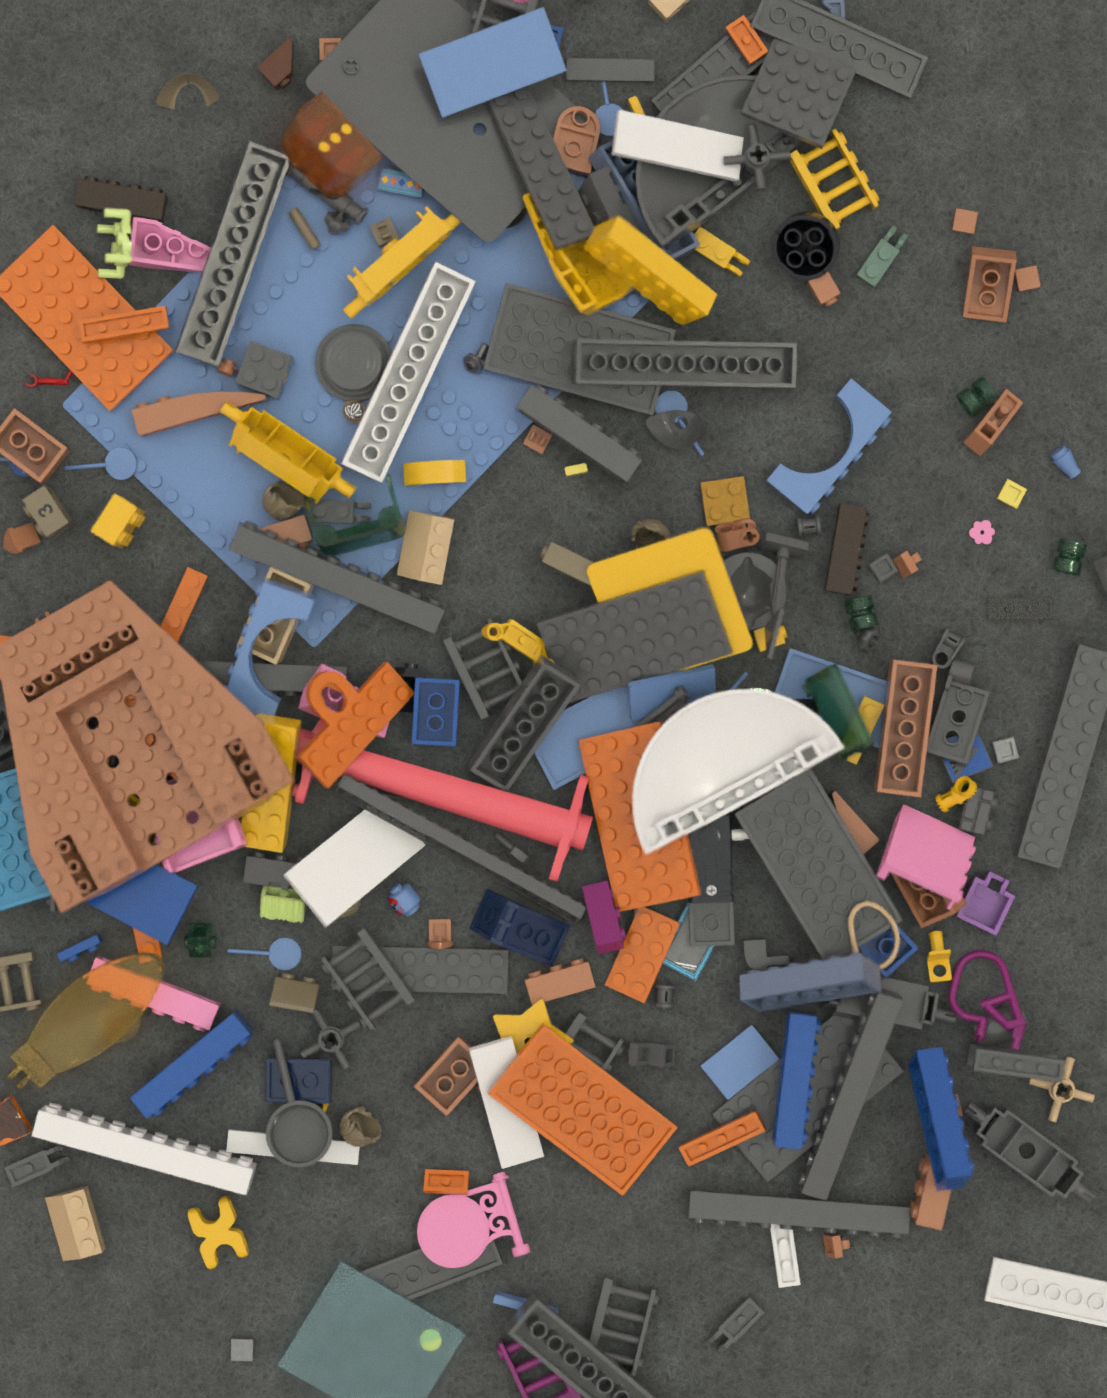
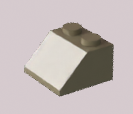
M282 973L281 976L277 975L269 1006L314 1013L317 1008L321 983L316 982L317 978L304 976L302 980L294 978L295 975L291 973Z

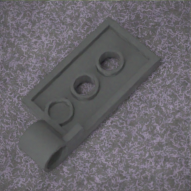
M954 658L928 739L927 754L967 766L990 692L969 686L975 664ZM962 712L965 715V720L957 723L952 718L953 714ZM951 732L956 733L959 737V740L953 744L946 740V735Z

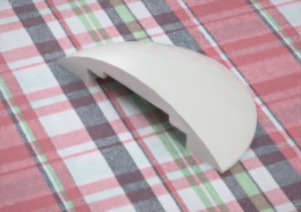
M750 689L730 690L705 696L690 703L669 718L656 732L643 753L637 769L633 789V814L639 840L646 855L766 794L844 749V746L831 728L818 715L804 705L779 694Z

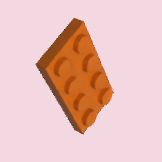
M648 907L638 908L626 935L627 940L623 942L624 948L620 949L605 986L645 1004L681 923Z

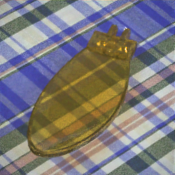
M149 952L130 954L104 963L72 982L45 1010L30 1034L29 1039L11 1054L10 1057L17 1066L7 1075L8 1078H14L23 1070L27 1076L22 1078L16 1086L21 1089L32 1080L41 1088L57 1073L83 1064L116 1043L137 1022L155 995L164 973V963L161 957Z

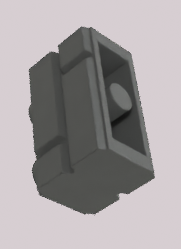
M977 788V792H974L975 795H972V798L970 797L962 804L957 828L985 835V831L989 832L992 819L989 818L991 810H995L997 797H994L995 792Z

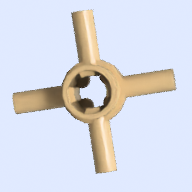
M1068 1056L1066 1057L1062 1084L1067 1088V1092H1061L1060 1095L1056 1094L1057 1085L1061 1082L1030 1078L1028 1083L1048 1090L1049 1095L1054 1100L1048 1120L1057 1122L1062 1103L1070 1101L1073 1097L1093 1103L1095 1097L1094 1094L1075 1089L1074 1083L1069 1079L1075 1059Z

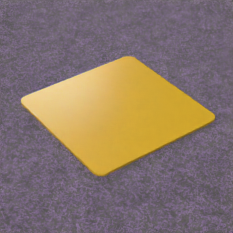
M701 528L592 563L587 568V575L598 602L704 570L733 653L673 672L687 670L748 651L752 647V638L713 533L707 528Z

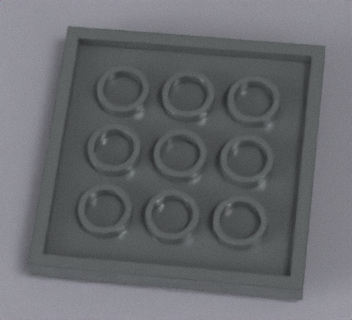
M774 37L740 115L822 149L857 70L806 48L796 47Z

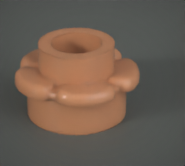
M223 359L216 371L233 377L238 369L235 367L236 363Z

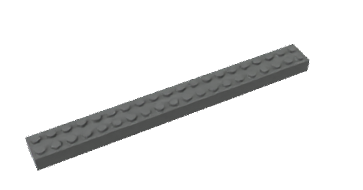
M343 775L334 791L340 797L574 925L582 918L587 908L582 902H576L572 900L571 896L561 894L558 889L551 888L547 883L536 880L534 876L523 873L524 871L520 868L512 867L509 862L499 860L498 856L490 855L483 848L479 849L474 843L463 840V837L452 834L447 828L439 827V824L436 822L428 821L423 815H417L414 810L406 809L401 803L390 800V797L387 795L379 794L374 788L366 787V784L363 782L355 781L350 775Z

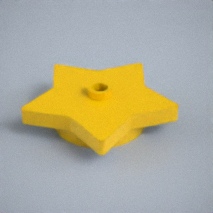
M544 999L537 1001L521 1015L495 1014L493 1016L501 1039L512 1036L516 1054L525 1046V1039L531 1038L542 1023L570 1044L574 1041L572 1037L551 1024Z

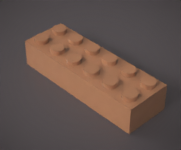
M890 660L873 791L921 797L938 665Z

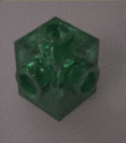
M189 923L188 935H185L184 947L188 948L189 957L211 958L212 949H216L217 937L212 934V924Z

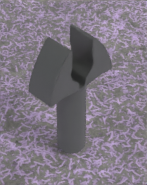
M501 832L495 834L494 839L520 862L526 864L530 857L513 844Z

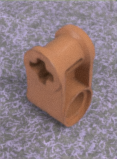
M750 518L721 523L715 528L718 547L724 552L752 546L758 542L760 536L758 530H756L755 521Z

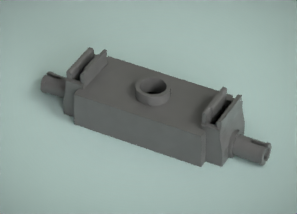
M880 976L881 988L899 993L903 999L893 1026L894 1029L919 1033L922 1028L930 1030L935 1020L954 1025L956 1019L954 1016L956 1014L951 1010L938 1008L939 994L928 992L929 986ZM868 994L840 998L838 1001H823L822 1007L833 1009V1016L859 1021L860 1014L865 1012L867 1008L866 999ZM929 1001H931L928 1020H925V1015L927 1014L928 1003Z
M972 1101L967 1106L974 1110V1113L966 1107L963 1109L962 1112L978 1123L974 1132L981 1137L979 1143L1051 1197H1054L1057 1193L1066 1199L1069 1194L1074 1193L1085 1201L1086 1204H1089L1092 1200L1084 1192L1092 1198L1095 1197L1096 1192L1081 1183V1177L1084 1173L1076 1167L1079 1161L1009 1109L1004 1107L1000 1111L996 1107L991 1106L985 1112ZM995 1113H997L996 1117H994V1118L991 1120V1122L988 1124V1122H989L990 1119L993 1117V1115H994ZM1026 1142L1031 1143L1034 1147L1032 1155L1022 1157L1019 1153L1020 1146ZM1070 1166L1072 1170L1061 1185L1056 1188L1055 1184Z

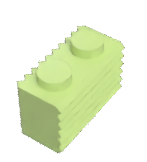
M263 885L260 917L270 920L282 919L283 921L287 920L293 923L299 921L302 923L307 904L295 889Z

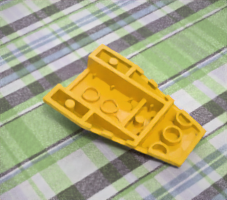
M529 193L522 197L555 277L580 313L587 316L620 301L635 289L584 249L587 240L555 251Z

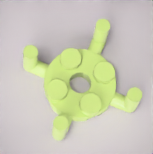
M104 208V217L122 218V221L114 222V225L97 224V233L114 234L116 236V242H112L111 254L105 253V262L117 265L116 270L98 269L97 275L98 278L122 279L125 275V267L132 262L131 241H129V236H127V234H131V211L128 209Z

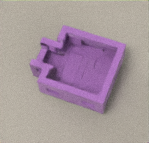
M987 871L983 880L973 876L963 896L967 904L955 916L997 935L1015 898V895L1005 891L1009 880H1005L990 871ZM991 878L1003 882L999 893L987 887Z

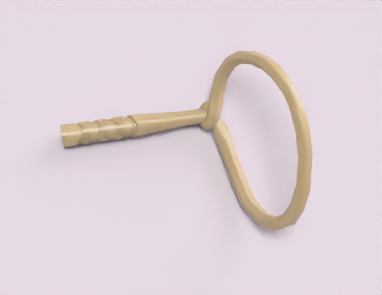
M869 901L858 903L851 910L848 917V932L853 953L858 952L853 919L860 908L867 906L880 911L892 927L895 939L894 948L889 958L884 963L879 964L881 970L891 964L898 953L900 944L898 927L893 917L882 906Z

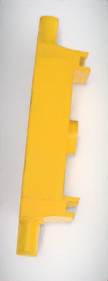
M427 206L425 207L426 214L424 216L420 212H416L417 218L421 221L401 240L395 238L381 250L383 255L362 274L356 267L353 268L356 276L352 278L348 275L347 278L357 290V297L342 310L352 319L367 306L369 307L440 246L461 221L453 214H450L445 220L440 219Z
M229 401L223 405L220 413L236 423L229 446H236L238 454L242 452L306 495V500L312 497L315 499V504L319 503L329 489L334 488L348 499L354 494L357 487L341 478V472L344 468L335 463L337 460L335 457L265 410L260 413L251 407L248 411L243 412Z

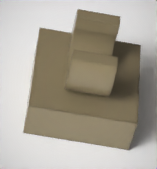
M390 217L370 226L379 247L388 244L395 238L399 239Z

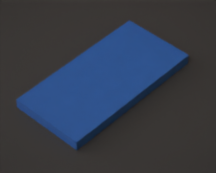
M157 864L110 892L85 902L150 937L169 945L199 885L176 873H169V870Z

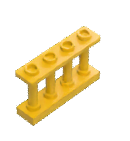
M835 128L830 133L832 139L827 141L822 149L817 147L806 154H799L798 150L790 153L789 161L819 214L828 218L835 228L839 230V223H841L843 218L868 204L874 210L879 206L878 201L880 200L875 190H870L867 185L869 180L863 170L859 171L856 165L858 160L853 151L849 152L845 146L847 144L845 136L842 132L838 133ZM835 147L839 149L843 156L842 159L816 174L814 172L810 174L807 168L808 162ZM846 166L849 167L854 176L852 179L827 193H821L817 186L820 184L819 181ZM859 185L865 195L863 198L838 212L831 211L828 206L830 200Z

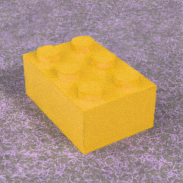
M114 493L91 529V532L113 546L121 549L124 546L128 547L134 538L132 535L136 527L140 528L146 519L143 516L145 511Z

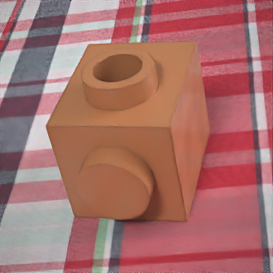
M829 272L807 282V286L819 307L824 304L828 307L838 301L836 297L840 295V291Z

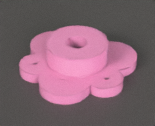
M976 521L973 524L974 528H971L969 531L970 537L975 538L976 544L991 543L995 530L991 528L990 521Z

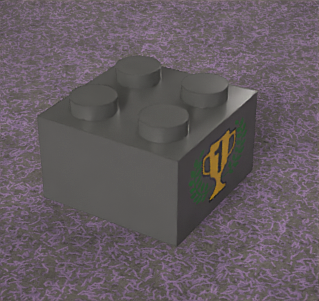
M250 341L235 383L241 387L280 400L294 358L288 354Z

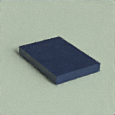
M266 1058L265 1102L287 1103L277 1059ZM286 1058L296 1101L331 1104L332 1059Z

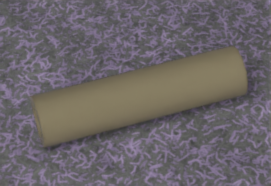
M298 207L291 210L289 215L311 250L313 251L320 247L319 240Z

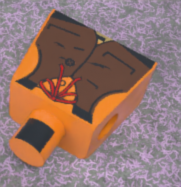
M13 1095L6 1098L0 1104V1146L26 1136L33 1131V1127Z

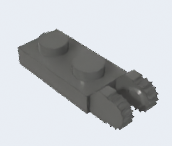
M309 500V522L353 524V522H371V517L354 516V508L369 509L371 508V503L320 500L318 504H315V500Z
M58 1144L47 1150L43 1149L5 1166L4 1168L12 1187L55 1169L54 1167L69 1161L68 1156L60 1157L54 1162L49 1157L50 1154L61 1151L64 1146Z
M748 1296L718 1326V1329L708 1337L707 1341L710 1344L714 1343L724 1333L728 1338L717 1348V1351L721 1354L732 1343H735L765 1311Z

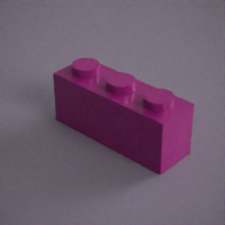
M608 880L582 886L598 954L623 949V940L627 939L624 927L619 928L618 920L622 919L619 907L614 908V893L609 888Z

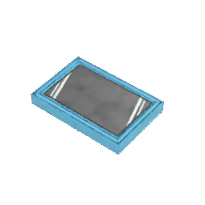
M688 902L678 920L681 924L663 964L696 981L714 946L690 947Z

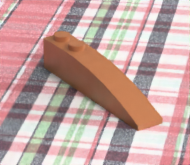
M246 392L198 393L171 399L170 396L158 398L157 403L149 405V402L137 404L136 409L131 411L138 435L145 437L221 415L220 410L227 401L241 409L268 401V398L265 394Z

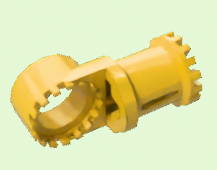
M967 776L960 777L955 782V785L951 787L950 791L936 796L937 805H940L941 811L948 812L949 808L956 804L961 805L965 800L970 797L972 798V795H975L974 792H977V784ZM969 782V788L962 792V786Z

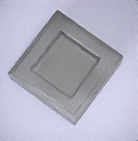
M1014 737L992 742L997 764L1019 758Z
M232 1337L231 1361H253L254 1338Z

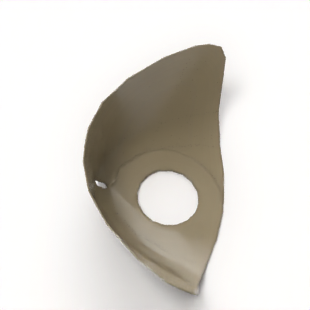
M183 73L174 76L166 83L157 97V105L174 109L177 94L183 86L188 85L187 80L201 90L207 106L218 101L219 95L214 87L204 78L192 73Z

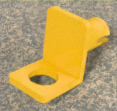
M942 931L929 933L931 952L927 956V965L931 983L952 980L949 961L951 950L944 949ZM936 965L945 967L946 974L944 976L938 977L934 974L933 969Z

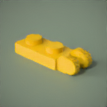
M699 227L694 235L700 245L694 251L722 269H727L736 276L741 277L743 272L729 264L731 258L734 257L740 263L747 266L750 260L736 252V249L702 227Z

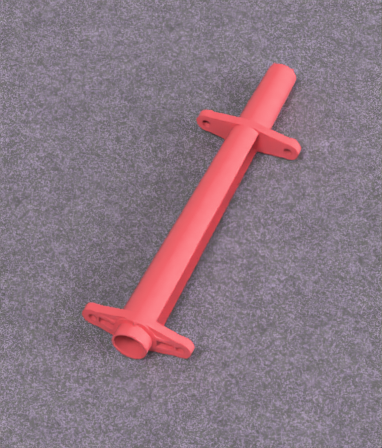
M319 719L313 731L300 729L298 755L326 725L321 719ZM365 750L339 776L350 775L355 781L363 782L367 786L558 847L549 880L556 882L570 847L580 850L584 849L593 819L592 816L581 813L583 796L589 777L582 774L580 775L570 810ZM297 758V763L302 764L300 784H295L292 796L295 797V802L304 804L314 775Z

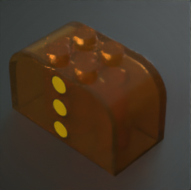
M320 92L299 109L281 136L282 149L293 165L298 167L307 177L308 181L314 184L319 191L330 197L338 198L347 195L370 175L383 158L323 92Z

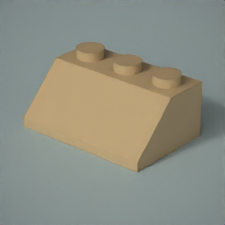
M409 510L396 575L442 585L454 519Z
M88 1185L45 1197L63 1261L83 1259L100 1254L106 1249Z

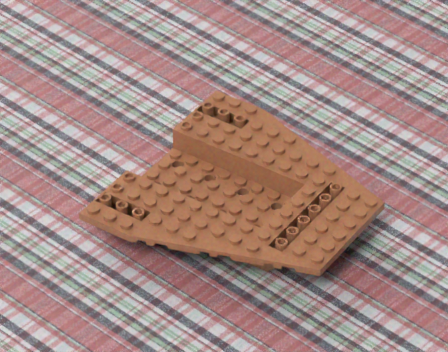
M112 581L104 583L0 644V675L30 854L61 913L70 910L82 902L110 892L261 806L277 791L295 782L264 723ZM134 695L137 703L134 707L129 708L126 700L129 696ZM96 717L99 725L96 729L92 730L88 723L91 718ZM150 734L157 736V743L154 746L147 744V737ZM112 756L119 758V764L116 768H111L109 765V759ZM174 772L178 776V781L176 784L170 785L167 778L170 773ZM134 794L140 798V802L136 807H132L129 803L130 797ZM192 811L197 812L199 816L195 824H191L188 821V815ZM154 833L160 836V842L156 846L150 843V837Z

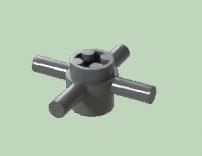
M751 125L748 127L751 146L746 149L744 155L724 156L723 161L724 165L744 164L748 172L755 174L757 191H763L766 189L763 170L767 168L770 161L790 160V151L769 152L765 145L759 144L757 125ZM757 156L761 158V162H757Z
M319 1008L316 1009L312 1014L321 1029L318 1041L301 1050L300 1053L305 1059L321 1049L326 1052H333L342 1069L345 1070L351 1065L341 1049L344 1037L360 1029L362 1025L359 1020H356L341 1029L336 1026H329ZM330 1032L335 1034L337 1043L334 1045L331 1042L326 1043L325 1041L328 1037L327 1034H330Z

